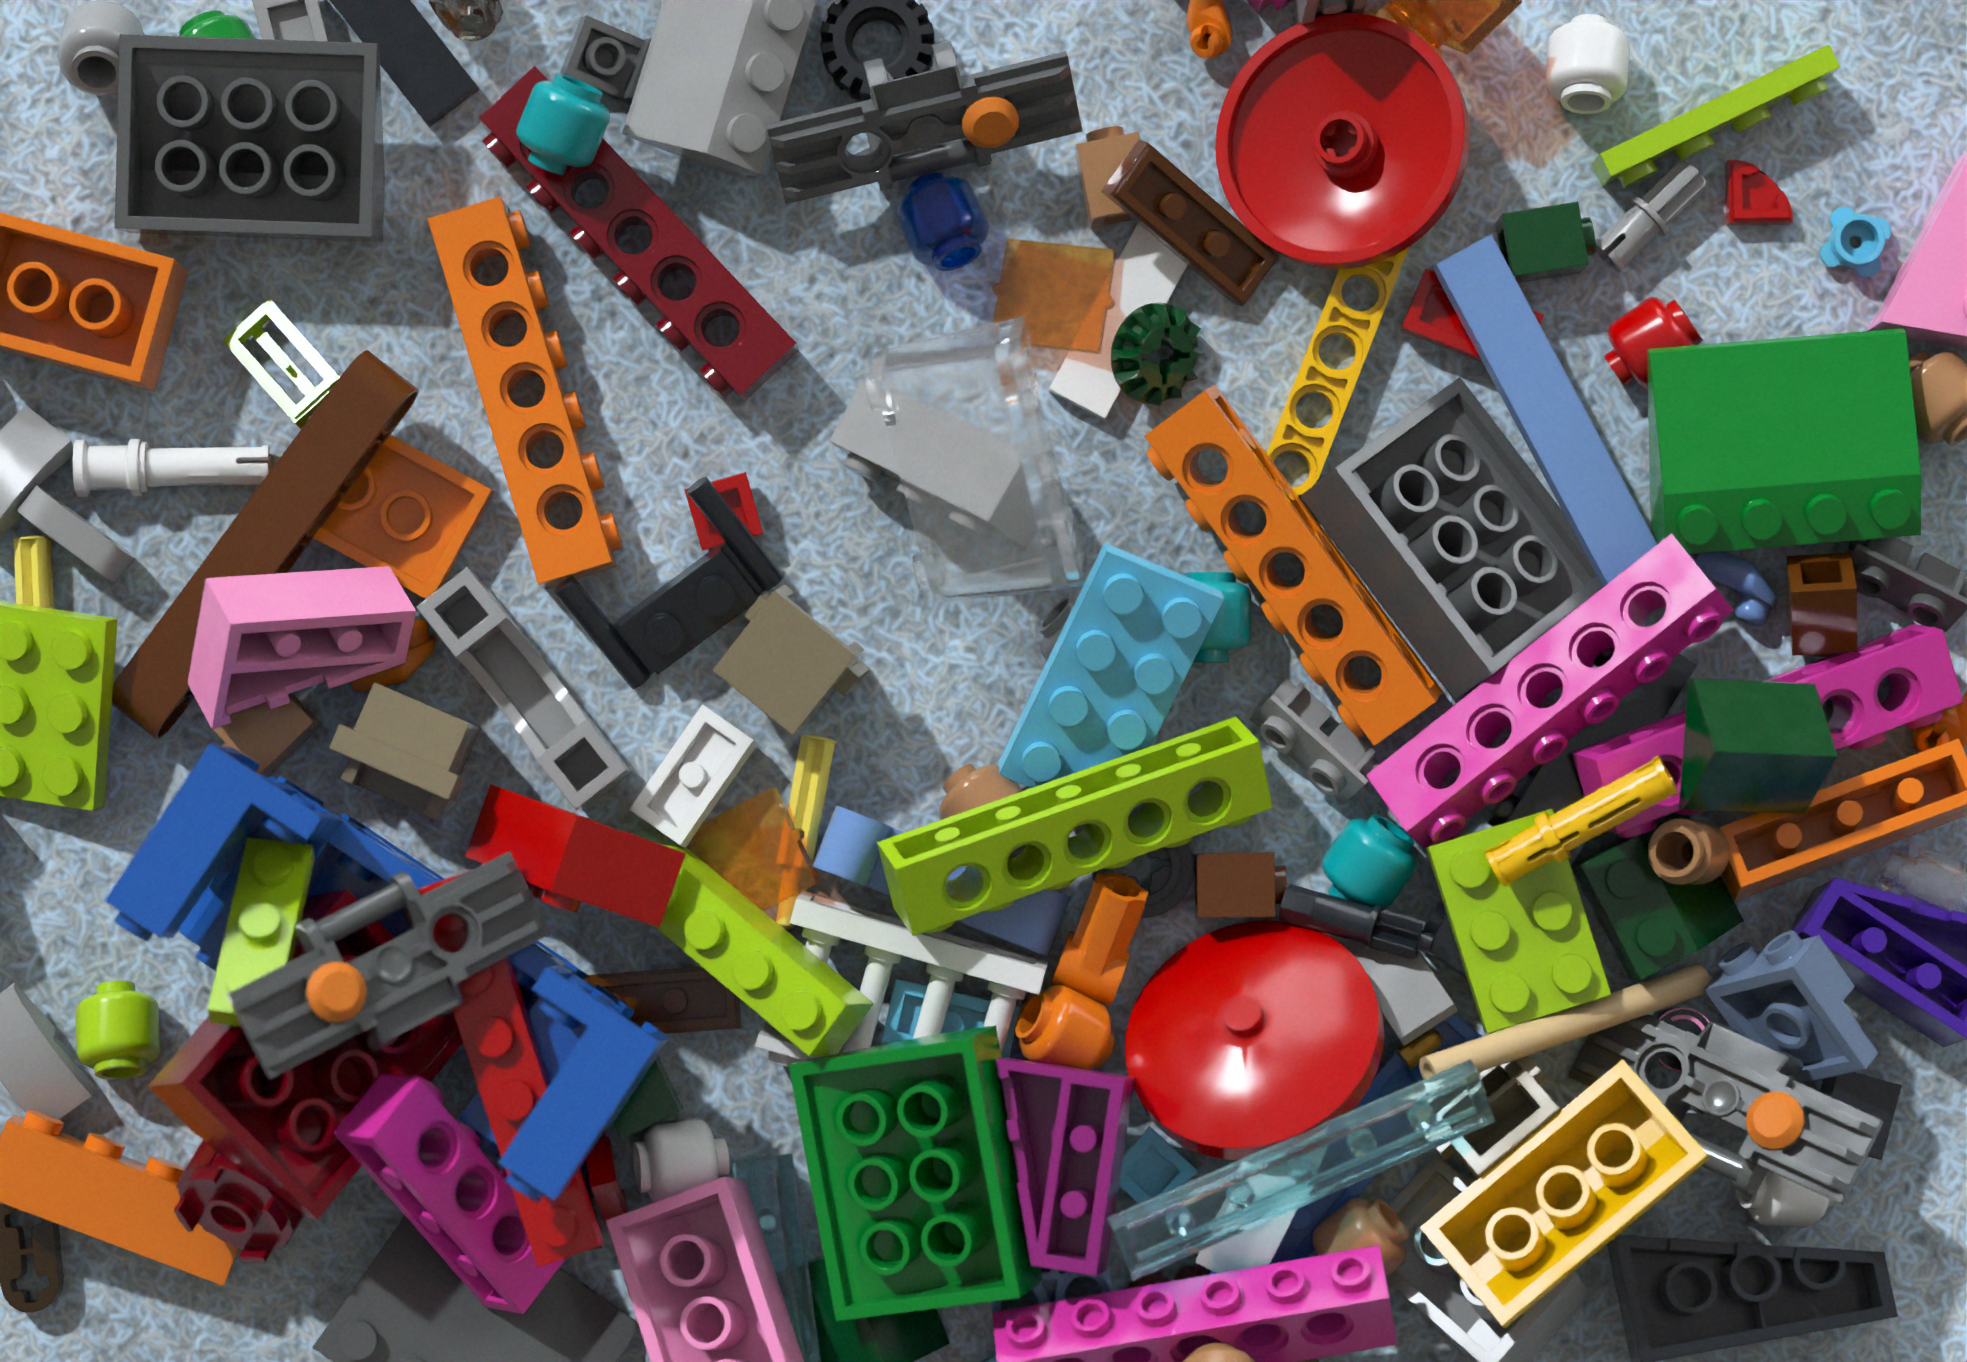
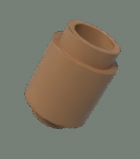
M1673 819L1667 821L1655 830L1648 846V857L1653 870L1660 878L1672 884L1701 885L1714 881L1724 872L1730 854L1729 844L1724 833L1716 825L1704 820ZM1692 844L1694 848L1693 859L1690 858L1689 853Z

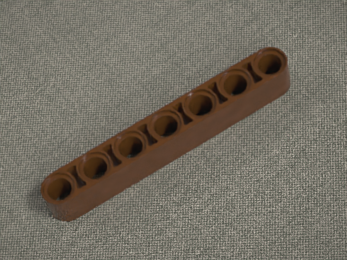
M368 350L363 351L352 361L114 681L112 705L157 740L173 727L195 698L187 683L205 579L288 573L311 543L315 534L322 528L409 411L418 396V388Z

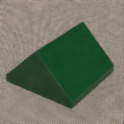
M1689 678L1679 808L1685 810L1805 814L1838 757L1815 684Z
M824 1254L784 1270L819 1362H914L950 1344L937 1309L836 1321Z

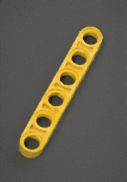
M1409 247L1380 262L1362 267L1338 269L1266 452L1273 463L1276 457L1286 452L1298 453L1306 460L1309 468L1308 478L1300 486L1293 487V490L1299 497L1314 486L1319 479ZM1358 276L1367 278L1376 287L1377 301L1369 310H1353L1344 302L1342 287L1350 278ZM1340 335L1351 342L1355 352L1354 361L1351 365L1340 370L1330 369L1324 365L1319 356V346L1326 337ZM1311 393L1320 394L1327 399L1332 410L1331 419L1328 424L1316 429L1308 428L1301 424L1296 415V404L1304 395Z

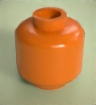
M1058 984L1046 988L1039 995L1033 993L1022 1005L1016 1020L1015 1033L1020 1038L1022 1053L1029 1061L1092 1070L1093 1068L1101 1067L1108 1060L1114 1047V1035L1111 1033V1018L1107 1008L1103 1004L1064 985Z

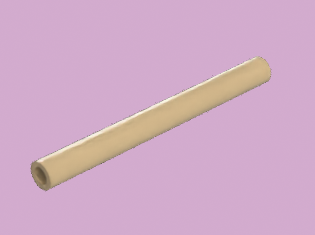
M1697 963L1612 992L1610 996L1539 1017L1424 1056L1420 1059V1072L1425 1083L1430 1088H1436L1706 995L1704 988L1711 980L1704 966Z

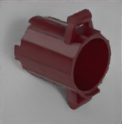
M202 1140L176 1184L180 1200L174 1208V1212L187 1231H193L198 1223L206 1232L231 1244V1246L243 1248L238 1256L240 1261L266 1262L272 1251L281 1247L285 1248L305 1216L205 1140Z

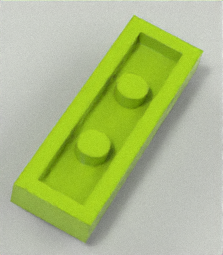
M247 837L207 1008L210 1023L241 1026L226 994L292 961L298 937L296 925L302 919L315 860L313 845L291 844L284 841Z

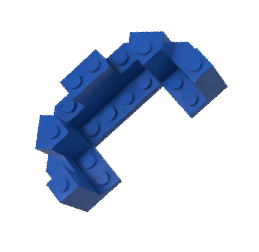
M210 743L104 901L120 911L114 920L118 925L146 942H149L153 934L159 938H174L179 931L187 939L201 947L195 957L216 971L247 837L284 841L291 844L313 845L315 860L305 904L313 895L348 889L359 901L389 886L390 877L402 871L409 875L417 889L445 880V878L344 812L341 816L329 812L322 807L324 802L286 778L279 776L276 779L271 776L268 779L264 775L256 773L260 764L240 751ZM401 909L378 920L394 938L409 929ZM537 941L509 955V959L551 1084L498 1162V1164L510 1171L505 1181L515 1190L535 1202H539L544 1194L554 1201L561 1197L604 1130L612 1126L670 1038L647 1021L642 1028L631 1022L630 1018L635 1012L631 1007L599 984L594 988L593 985L583 980L587 976L584 971L540 941ZM478 1089L459 1117V1120L471 1127V1130L476 1133L481 1140V1149L495 1157H499L500 1152Z

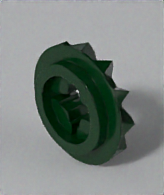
M1150 303L1134 310L1121 323L1112 343L1111 368L1118 386L1130 398L1142 403L1160 406L1161 402L1167 399L1182 398V388L1186 381L1198 379L1193 368L1196 365L1197 357L1205 354L1197 342V334L1201 328L1189 320L1186 316V310L1166 303ZM1161 345L1170 347L1173 350V355H1169V359L1160 360L1159 365L1141 358L1142 354H1150L1151 351L1160 349Z

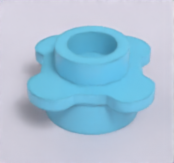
M1849 207L1836 209L1829 217V223L1832 227L1829 240L1819 250L1822 263L1829 268L1841 265L1854 269L1857 275L1862 278L1874 276L1881 268V261L1878 256L1884 248L1885 241L1891 235L1889 223L1882 217L1873 218L1866 214H1855ZM1851 237H1858L1860 239L1861 245L1859 248H1853L1850 245Z

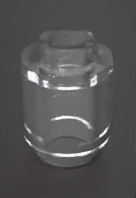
M1908 838L1898 848L1890 845L1885 850L1875 874V880L1882 883V891L1912 898L1916 903L1948 912L1956 910L1965 913L1967 911V870L1965 862Z

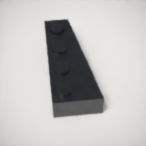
M1619 1234L1607 1243L1631 1362H1654L1898 1317L1884 1252L1800 1246L1789 1247L1758 1243L1698 1241L1680 1238L1638 1237Z

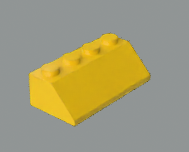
M1621 1060L1420 1228L1474 1295L1498 1322L1506 1328L1705 1163L1709 1156L1624 1060Z

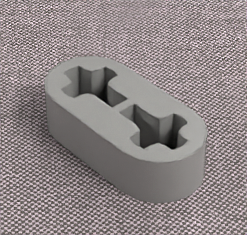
M38 485L32 489L17 509L29 522L113 583H117L135 559L131 553Z

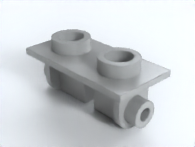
M1286 679L1249 720L1260 729V733L1267 744L1279 752L1287 753L1307 772L1309 780L1319 791L1326 795L1334 796L1344 805L1369 781L1366 775L1380 764L1373 757L1376 751L1361 738L1355 736L1343 721L1329 736L1324 734L1319 728L1333 712L1308 691L1301 682L1295 686Z

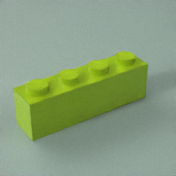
M664 845L684 852L686 855L661 926L654 927L806 1055L811 1057L838 1054L874 1003L688 848Z

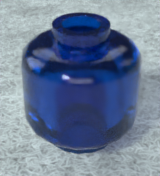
M939 172L928 173L914 180L908 188L909 193L904 196L897 208V221L912 255L919 263L935 266L939 271H952L971 263L980 255L982 251L981 245L987 239L989 232V223L973 187L966 179L955 176L944 177Z

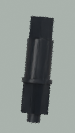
M1292 884L1285 889L1280 905L1279 920L1358 942L1363 944L1364 948L1370 950L1373 948L1411 960L1417 958L1419 950L1431 953L1435 941V935L1424 930L1425 920L1386 910L1379 905L1370 907Z

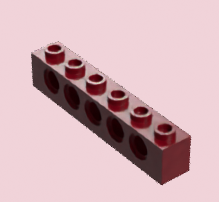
M534 66L479 117L485 129L490 133L482 140V143L507 169L517 162L530 175L533 180L525 188L550 215L559 207L576 224L568 234L593 261L603 253L613 263L619 272L611 278L612 281L637 307L646 299L662 315V318L655 326L680 353L689 345L706 362L698 372L722 398L725 399L733 391L745 402L799 352L797 343L603 138L590 165L586 167L567 165L563 175L552 173L528 161L531 149L523 145L517 138V126L535 84L540 81H549ZM591 179L605 182L609 187V192L606 200L601 205L595 208H584L576 203V192L582 183ZM632 225H642L652 231V241L649 247L639 254H627L621 251L618 246L621 233ZM680 270L691 273L696 278V285L689 297L674 301L662 295V283L670 273ZM720 316L733 318L739 323L740 328L736 340L725 347L713 346L705 340L707 325L711 320Z

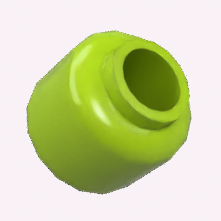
M130 981L101 983L96 986V994L83 999L76 1006L75 1022L78 1059L83 1065L94 1069L96 1077L102 1079L137 1077L146 1073V1065L152 1063L160 1056L161 1040L157 1000L146 993L135 991V983Z

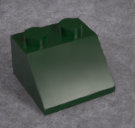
M1673 812L1656 821L1657 827L1641 835L1625 837L1571 865L1629 979L1643 980L1699 951L1744 921L1721 876L1712 882L1701 885L1672 884L1660 878L1653 870L1648 857V846L1653 833L1663 823L1673 819H1690L1689 815H1678L1677 812ZM1693 844L1689 851L1691 859H1693L1694 855Z

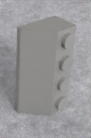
M663 0L622 135L734 177L763 175L771 151L766 125L780 121L816 0Z

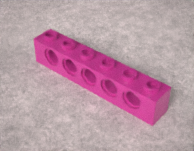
M1671 533L1369 772L1366 777L1404 830L1423 847L1426 848L1452 840L1464 829L1466 821L1487 804H1494L1506 798L1515 789L1517 781L1538 764H1545L1557 758L1566 749L1568 741L1589 724H1596L1608 718L1617 709L1619 700L1641 683H1649L1659 678L1669 668L1671 660L1692 643H1699L1711 637L1720 628L1723 619L1734 610ZM1659 608H1666L1663 618L1657 624L1644 627L1645 620L1651 612ZM1614 648L1613 656L1606 664L1593 668L1594 660L1599 653L1606 649ZM1563 688L1560 699L1554 705L1542 708L1545 697L1551 691ZM1512 728L1509 739L1502 746L1491 749L1495 736L1504 729ZM1455 768H1461L1460 775L1455 783L1441 789L1445 775Z
M1912 624L1857 645V652L1836 653L1764 680L1769 682L1815 684L1821 705L1831 697L1834 711L1827 724L1836 750L1846 746L1851 750L1875 746L1886 740V731L1901 725H1905L1906 728L1930 725L1943 718L1941 710L1963 702L1943 629ZM1887 676L1890 682V692L1886 700L1880 704L1877 690L1880 682ZM1686 710L1572 752L1585 797L1647 764L1656 756L1661 758L1678 788L1679 793L1677 795L1670 796L1623 823L1609 829V831L1619 833L1620 837H1633L1653 830L1657 827L1655 819L1670 813L1677 812L1678 815H1690L1704 811L1679 808Z
M1380 1245L992 1312L997 1362H1183L1196 1348L1209 1343L1232 1345L1237 1350L1245 1352L1255 1362H1299L1398 1345Z

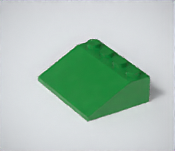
M1903 328L1647 349L1651 533L1658 544L1672 533L1687 553L1693 554L1921 535V467L1907 334Z
M996 1025L934 1034L789 1064L836 1321L1021 1298L1043 1281L1041 1268L1031 1266L1017 1186L1019 1179L1013 1144L1009 1139L1006 1121L1008 1120L1002 1080L999 1079L996 1058H1002Z

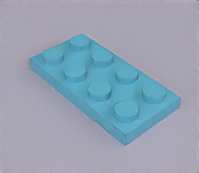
M1104 543L997 763L1000 767L999 774L1009 780L1033 788L1152 746L1224 601L1221 590Z

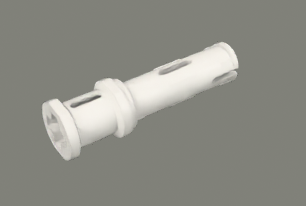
M130 439L128 445L89 446L86 440H75L73 447V482L78 497H88L90 490H129L132 496H142L143 493H149L150 487L260 485L270 472L269 467H271V450L269 445H262V447L149 448L147 442H141L140 439Z

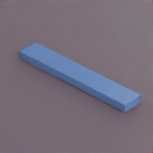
M1492 234L1431 267L1604 587L1654 548L1657 542Z

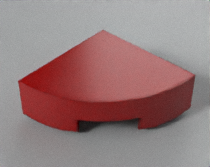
M1729 159L1725 162L1726 225H1790L1793 222V214L1788 197L1768 175L1759 170L1760 168L1754 164Z
M604 1132L586 1160L590 1186L604 1223L607 1225L606 1220L629 1211L625 1191L621 1189L617 1179L614 1162L616 1156L609 1136L606 1137Z

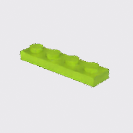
M1828 44L1600 153L1591 165L1602 187L1618 179L1623 189L1635 185L1658 172L1654 162L1676 152L1680 161L1689 159L1712 147L1715 143L1711 135L1733 125L1736 133L1740 134L1772 117L1768 110L1770 106L1790 98L1793 106L1796 107L1820 96L1829 90L1825 80L1829 79L1840 68V65Z

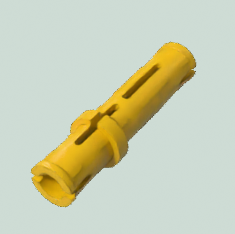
M1656 756L1647 764L1599 788L1550 816L1545 811L1534 817L1535 825L1492 848H1487L1485 855L1501 884L1507 887L1511 885V882L1554 859L1561 863L1571 858L1570 850L1623 823L1670 796L1677 795L1679 793L1678 788L1661 758Z

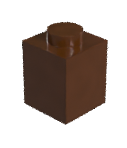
M1851 552L1786 556L1787 621L1792 656L1812 655L1827 657L1836 653L1857 652V586Z
M1274 852L1194 854L1195 918L1275 917V904H1281L1285 889L1287 888V874L1285 865H1275Z

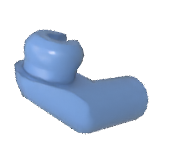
M1725 551L1699 553L1696 564L1708 579L1732 588L1741 597L1734 608L1737 618L1756 627L1764 625L1768 619L1770 609H1776L1777 595L1756 565Z

